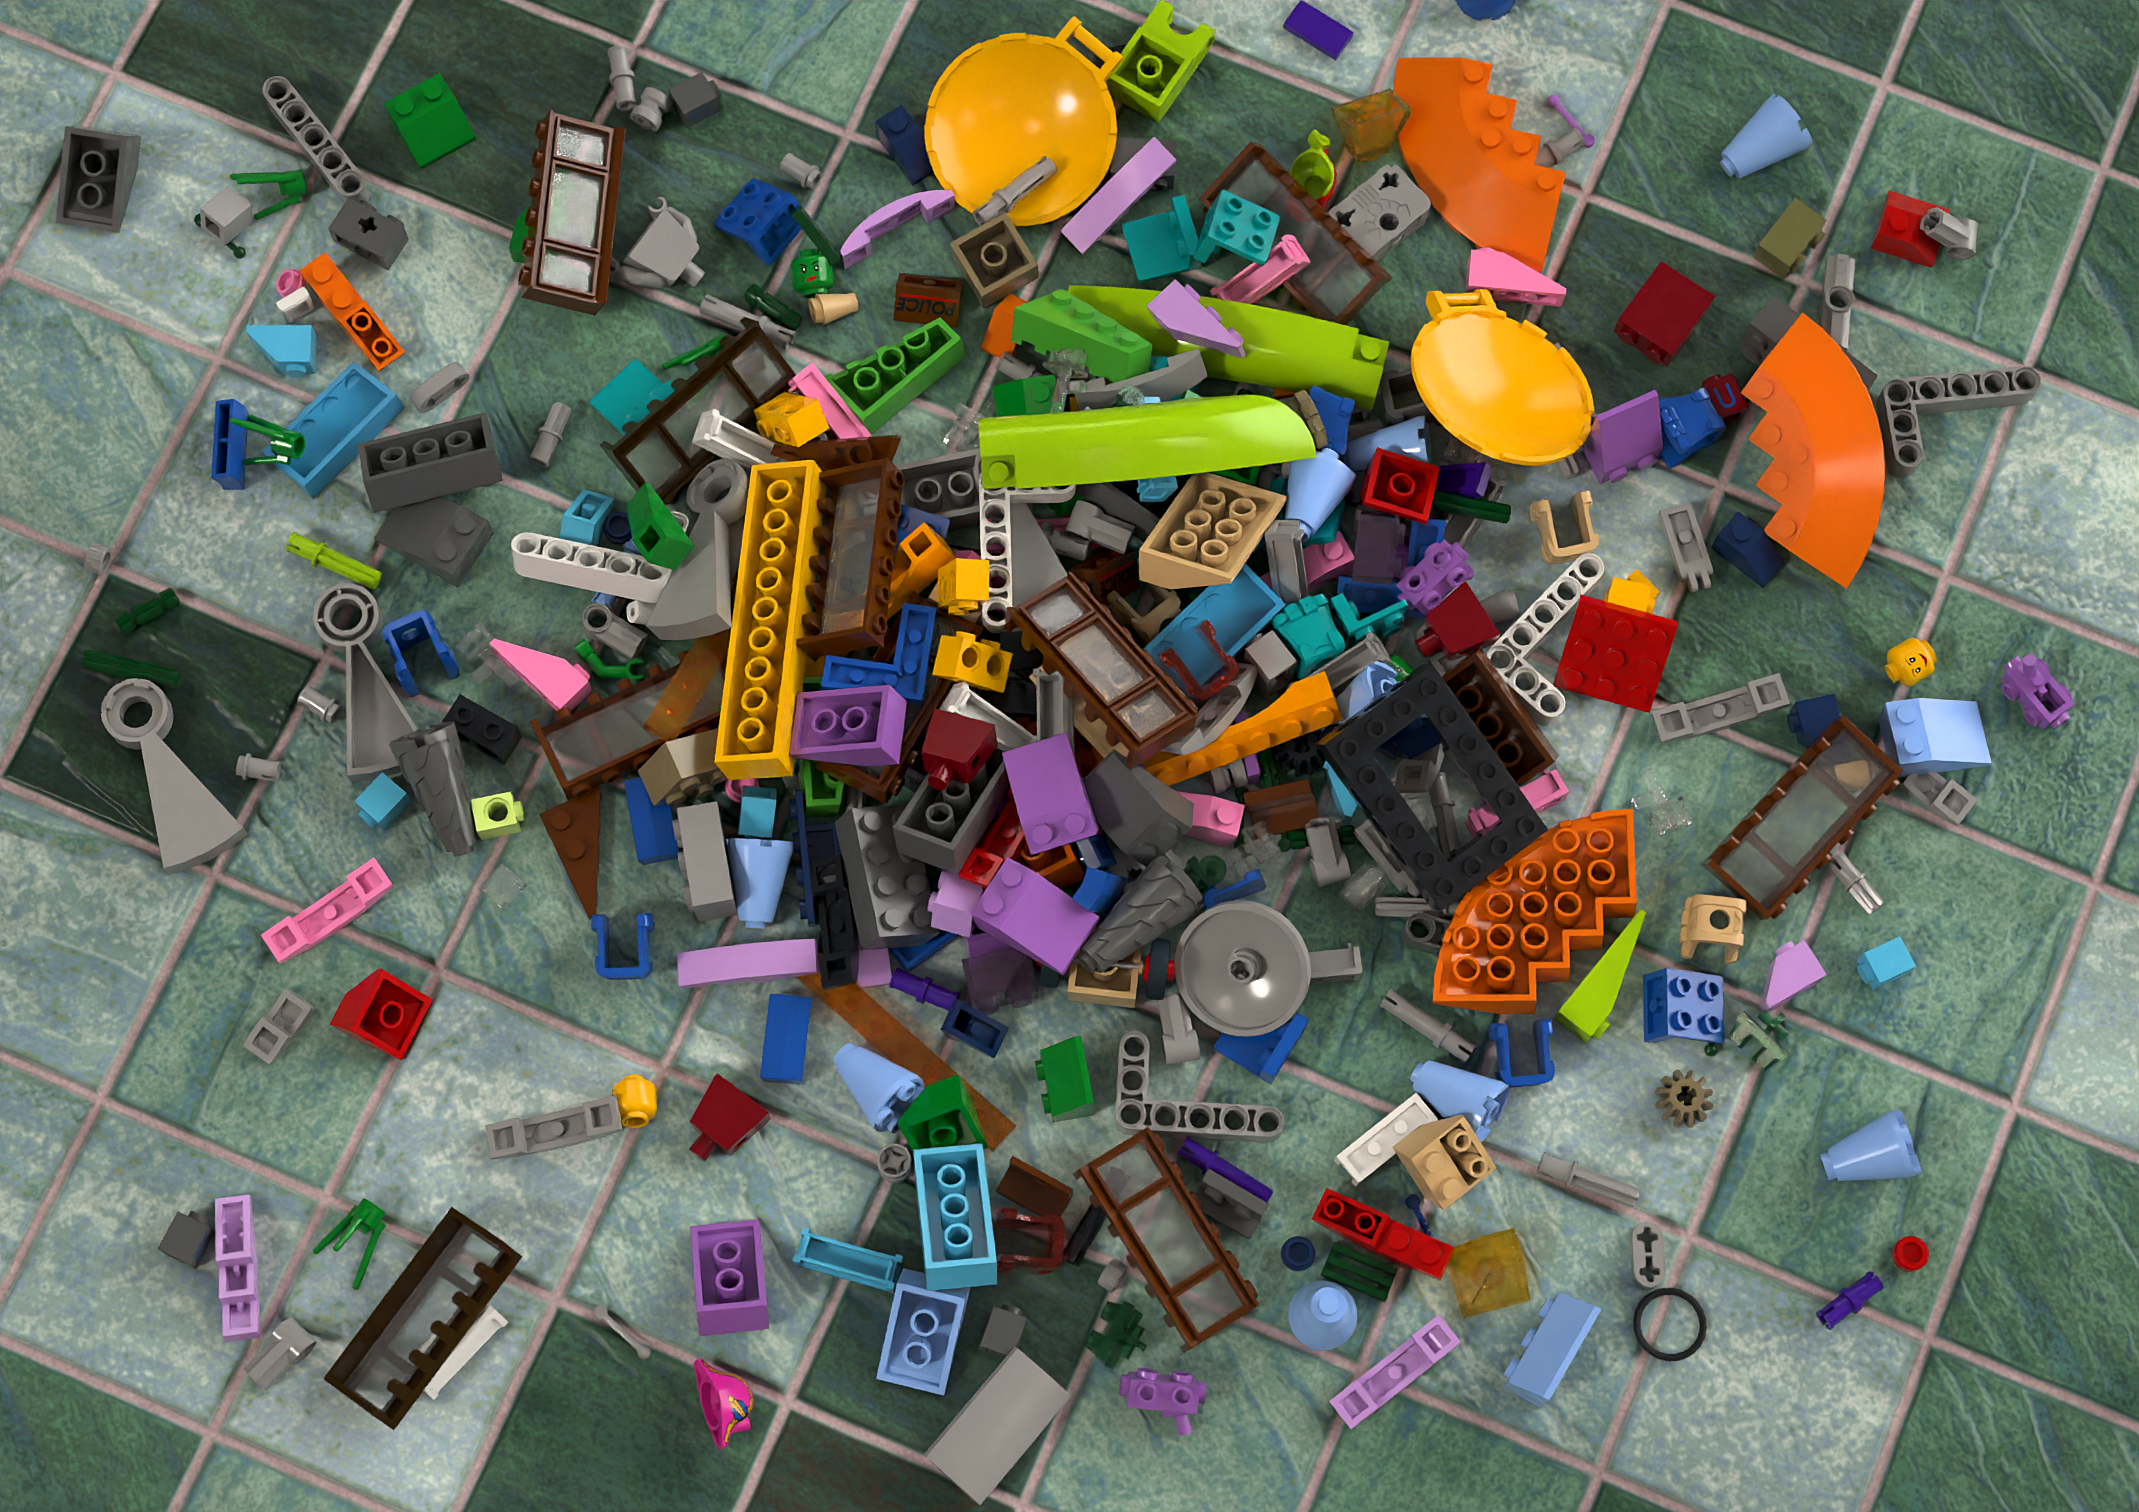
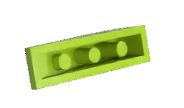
M1642 909L1639 910L1554 1017L1556 1021L1586 1044L1592 1036L1598 1040L1610 1026L1606 1019L1613 1009L1646 912Z

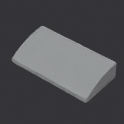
M1014 1347L924 1453V1456L969 1498L981 1505L1070 1399L1071 1395L1020 1349Z

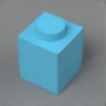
M383 772L354 801L360 810L357 814L358 817L369 827L373 828L377 825L383 831L412 803L407 793Z
M743 785L738 821L739 835H744L747 839L763 840L764 837L772 838L776 808L775 788Z
M1900 936L1863 953L1857 960L1859 963L1857 966L1859 975L1864 983L1870 984L1872 990L1909 974L1916 967Z

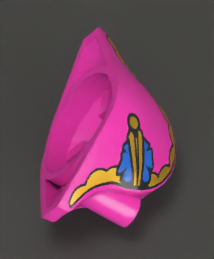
M697 1359L693 1365L701 1405L718 1450H722L727 1446L731 1434L750 1429L748 1416L754 1404L753 1392L749 1384L741 1376L717 1370L704 1360Z

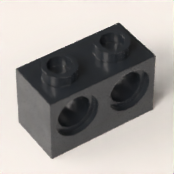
M459 694L442 723L454 721L458 730L459 740L505 765L522 738L516 725Z

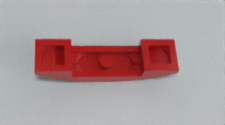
M1011 787L1007 792L1010 800L981 849L974 847L958 874L959 878L986 889L1006 858L1009 857L1015 861L1027 843Z

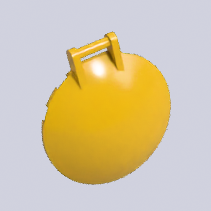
M1072 17L1054 39L1026 33H1011L999 35V37L987 40L981 44L977 43L958 56L946 68L936 83L928 102L924 125L926 151L933 171L945 190H952L955 195V201L968 212L973 214L974 210L992 197L994 191L1009 185L1043 156L1049 157L1053 161L1057 172L1014 205V209L1007 214L1015 227L1041 225L1069 214L1082 205L1103 181L1113 159L1117 138L1115 108L1105 82L1120 65L1124 57L1117 51L1113 53L1081 26L1082 22L1077 17ZM1073 36L1105 62L1100 69L1068 43Z
M1476 289L1473 293L1443 294L1441 291H1429L1426 295V306L1433 320L1423 326L1414 341L1411 351V370L1417 390L1434 417L1451 434L1469 447L1504 462L1526 466H1540L1559 462L1575 453L1590 433L1594 403L1590 387L1582 370L1564 347L1556 348L1545 338L1548 333L1529 321L1524 320L1523 323L1506 317L1505 311L1497 309L1487 289Z

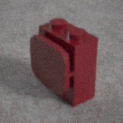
M1661 261L1618 319L1614 333L1618 335V338L1623 343L1635 347L1652 362L1662 363L1668 367L1709 311L1715 296Z

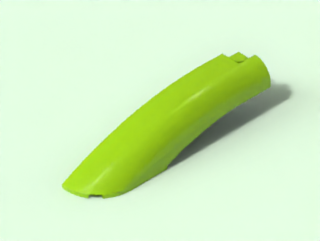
M1069 285L1068 292L1074 297L1093 306L1097 311L1116 320L1120 325L1139 334L1140 337L1152 344L1151 356L1171 357L1199 348L1208 375L1206 378L1245 382L1293 392L1305 390L1307 393H1309L1314 385L1332 394L1355 400L1354 406L1368 410L1373 409L1389 341L1358 334V328L1287 311L1200 296L1198 302L1205 309L1210 305L1221 316L1222 321L1220 324L1226 330L1232 327L1244 339L1241 345L1246 356L1240 358L1174 339L1152 317L1147 308V305L1162 291Z
M1262 395L1188 398L1104 409L978 418L983 489L1006 487L1022 489L1148 479L1238 469L1316 457L1314 441L1304 421L1284 403Z

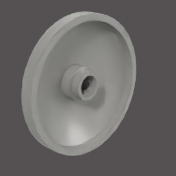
M1234 900L1222 902L1206 909L1185 929L1175 953V977L1178 989L1185 1003L1205 1024L1229 1035L1257 1036L1279 1028L1299 1009L1310 985V957L1300 933L1281 913L1257 902Z

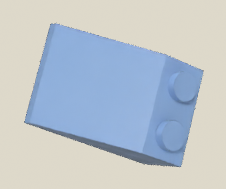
M1926 698L1886 702L1878 715L1886 755L1903 770L1897 778L1907 777L1913 773L1922 775L1927 772H1945L1991 765L1977 702Z
M903 1268L895 1290L876 1379L944 1395L970 1287L927 1291L925 1273Z

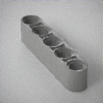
M273 76L266 80L262 87V92L271 112L341 202L345 204L348 198L360 202V200L368 202L370 198L369 190L362 174L291 83L281 76ZM285 93L284 97L274 99L277 94ZM298 116L304 117L299 122H292V120ZM314 140H322V142L316 146L310 145V143ZM333 163H341L338 168L328 169ZM352 186L359 187L353 193L346 192L347 189Z

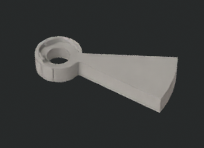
M980 451L976 455L973 467V477L978 493L979 478L982 473ZM991 488L989 490L997 491L1001 488ZM1022 488V489H1024V490H1032L1033 488ZM1010 503L1012 607H1016L1068 576L1026 503ZM1067 597L1033 619L1042 629L1060 628L1083 616V613ZM1017 627V628H1015V629L1012 630V631H1022V630H1021L1019 627Z
M727 458L709 463L694 476L688 486L687 504L698 516V520L689 536V539L694 544V548L679 567L672 571L646 624L660 640L695 639L732 628L729 525L739 520L746 513L750 475L734 460ZM730 488L729 493L722 500L715 503L720 493Z
M351 583L334 585L325 590L315 602L312 621L325 645L331 650L346 654L347 777L351 782L375 780L382 772L386 776H392L402 771L391 751L390 742L416 731L418 728L368 651V648L379 637L383 627L382 613L377 601L362 586ZM344 605L359 607L362 610V618L356 627L343 631L333 626L332 619L338 608Z
M127 679L109 690L102 702L101 718L107 731L119 744L130 749H142L163 868L170 875L191 869L215 858L232 848L245 838L248 833L162 741L169 733L174 717L172 705L164 692L149 680ZM137 702L150 704L153 711L148 723L138 728H131L125 725L124 714L129 706Z

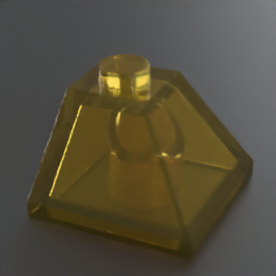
M1391 88L1331 107L1347 151L1357 162H1371L1379 157L1378 155L1387 153L1412 114L1411 107Z
M1515 1228L1481 1236L1454 1247L1455 1251L1448 1263V1269L1463 1319L1530 1301L1525 1261Z

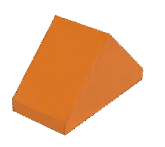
M1009 294L995 307L981 345V350L998 358L1003 357L1002 355L1005 351L1014 356L1019 347V344L1011 342L1014 309L1019 305L1027 303V301Z

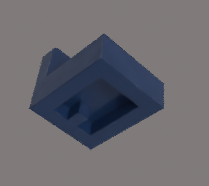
M1096 834L1076 841L1078 846L1074 848V853L1085 874L1087 867L1106 871L1117 865L1104 834Z

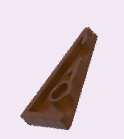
M885 435L808 441L800 447L783 443L774 444L771 455L789 462L814 460L822 472L888 458L892 462L902 436ZM880 486L862 491L878 497Z
M599 787L593 788L592 792L583 798H572L539 814L589 920L592 919V915H596V908L598 906L597 879L600 852V800L602 797Z

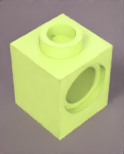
M511 791L471 800L476 830L481 840L521 832L519 821L525 820L521 800L515 801ZM505 809L508 811L506 818L502 821L491 820L492 814L496 810Z

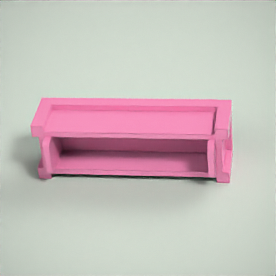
M1286 234L1281 238L1283 241L1270 250L1265 265L1262 266L1253 262L1221 287L1212 288L1210 293L1218 299L1254 305L1309 265L1311 261L1295 236Z
M813 362L788 382L791 386L788 390L790 393L795 390L798 395L818 399L830 427L827 431L834 439L872 437Z
M1544 769L1541 772L1540 778L1520 788L1537 814L1565 801L1569 793L1556 769L1550 771V773H1548L1547 769ZM1471 807L1468 811L1469 819L1465 821V825L1474 839L1477 836V831L1480 829L1486 830L1498 821L1499 818L1498 816L1486 813L1483 808L1476 811L1474 807Z

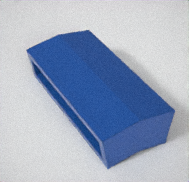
M235 399L216 401L211 479L221 484L224 490H244L246 465L243 464V460L246 459L248 429L230 423V418L234 417L248 421V411L243 404Z
M641 777L624 781L638 861L642 865L678 859L677 853L679 849L673 830L671 806H668L667 803L653 806Z
M1087 867L1083 883L1072 899L1090 912L1108 915L1113 906L1122 897L1127 878Z
M770 994L760 1078L764 1082L801 1084L811 1007L810 997Z

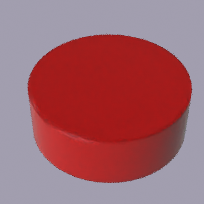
M1915 1236L1903 1237L1896 1242L1892 1249V1259L1895 1265L1906 1272H1915L1921 1269L1929 1258L1927 1245L1923 1240Z

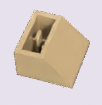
M1461 1114L1418 1126L1393 1146L1394 1151L1425 1199L1442 1210H1446L1497 1168L1466 1118Z

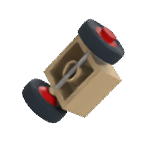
M1094 927L1085 943L1094 935L1097 928ZM1162 938L1154 940L1151 943V951L1145 958V964H1143V960H1140L1141 948H1139L1124 959L1117 961L1102 973L1096 971L1093 973L1088 972L1079 961L1081 956L1079 950L1070 964L1067 1000L1135 1008L1138 974L1142 975V971H1144L1143 978L1147 983L1146 998L1163 1000L1165 997L1166 980L1172 981L1174 961L1169 960L1170 940ZM1036 961V965L1041 966V986L1058 988L1060 973Z

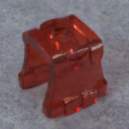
M1207 619L1193 626V629L1224 670L1200 687L1181 658L1171 647H1166L1157 654L1166 667H1173L1188 687L1186 691L1192 697L1199 698L1202 701L1210 698L1228 685L1239 673L1237 662L1233 657L1227 655L1214 637L1216 630Z
M1000 1208L996 1212L995 1227L1048 1231L1046 1258L1006 1253L996 1255L997 1273L1006 1274L1011 1269L1035 1270L1038 1271V1275H1046L1055 1268L1060 1267L1063 1258L1065 1225L1060 1216L1053 1214L1042 1215V1217L1020 1215L1017 1209Z

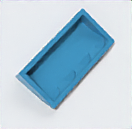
M353 361L285 428L304 435L305 449L299 459L291 458L289 465L273 464L314 499L359 454L357 444L373 440L405 407L397 394ZM270 444L262 451L265 457L278 456L275 451H272Z
M1245 563L1231 584L1208 586L1143 650H1146L1153 658L1154 663L1172 678L1175 685L1187 697L1192 699L1246 647V644L1271 623V619L1282 611L1286 604Z

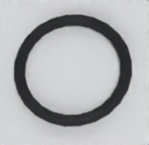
M1661 1288L1647 1294L1639 1302L1633 1319L1634 1332L1641 1347L1653 1357L1664 1361H1679L1693 1355L1701 1347L1707 1330L1706 1317L1698 1301L1685 1291L1676 1288ZM1663 1295L1678 1296L1689 1302L1695 1309L1699 1319V1333L1693 1345L1684 1352L1677 1354L1662 1353L1651 1347L1645 1340L1640 1322L1642 1312L1646 1305L1656 1297Z

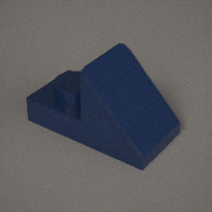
M956 998L941 1027V1031L948 1039L962 1042L985 1056L994 1059L1009 1027Z

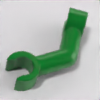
M585 639L574 646L578 656L587 663L600 679L628 678L634 683L645 680L643 675L635 676L630 673L634 666L644 665V662L640 659H632L626 665L606 666Z

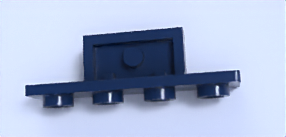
M802 789L795 790L796 799H789L791 819H798L799 832H792L794 853L801 852L802 865L795 866L797 886H804L805 899H799L800 919H807L808 927H815L809 862L841 855L834 822L805 825Z

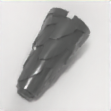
M449 721L429 726L430 729L421 731V729L413 731L391 741L389 745L406 782L411 784L421 810L426 812L446 852H453L454 857L472 852L474 850L472 845L477 840L469 802L471 794L464 772L465 761L457 734L458 730L455 722Z
M1161 855L1154 858L1141 872L1129 890L1113 906L1108 916L1096 929L1094 935L1080 949L1081 956L1079 961L1088 972L1093 973L1096 971L1102 973L1117 961L1124 959L1142 946L1153 942L1175 925L1184 922L1203 908L1204 903L1199 902L1203 897L1188 875L1178 865L1172 871L1165 867L1172 860Z

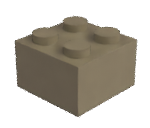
M1006 212L949 243L952 259L983 309L1039 278L1038 264Z
M719 728L665 742L638 770L653 806L665 803L668 806H674L685 801L687 797L694 795L696 799L706 797L714 792L713 787L716 784L727 779L714 763Z

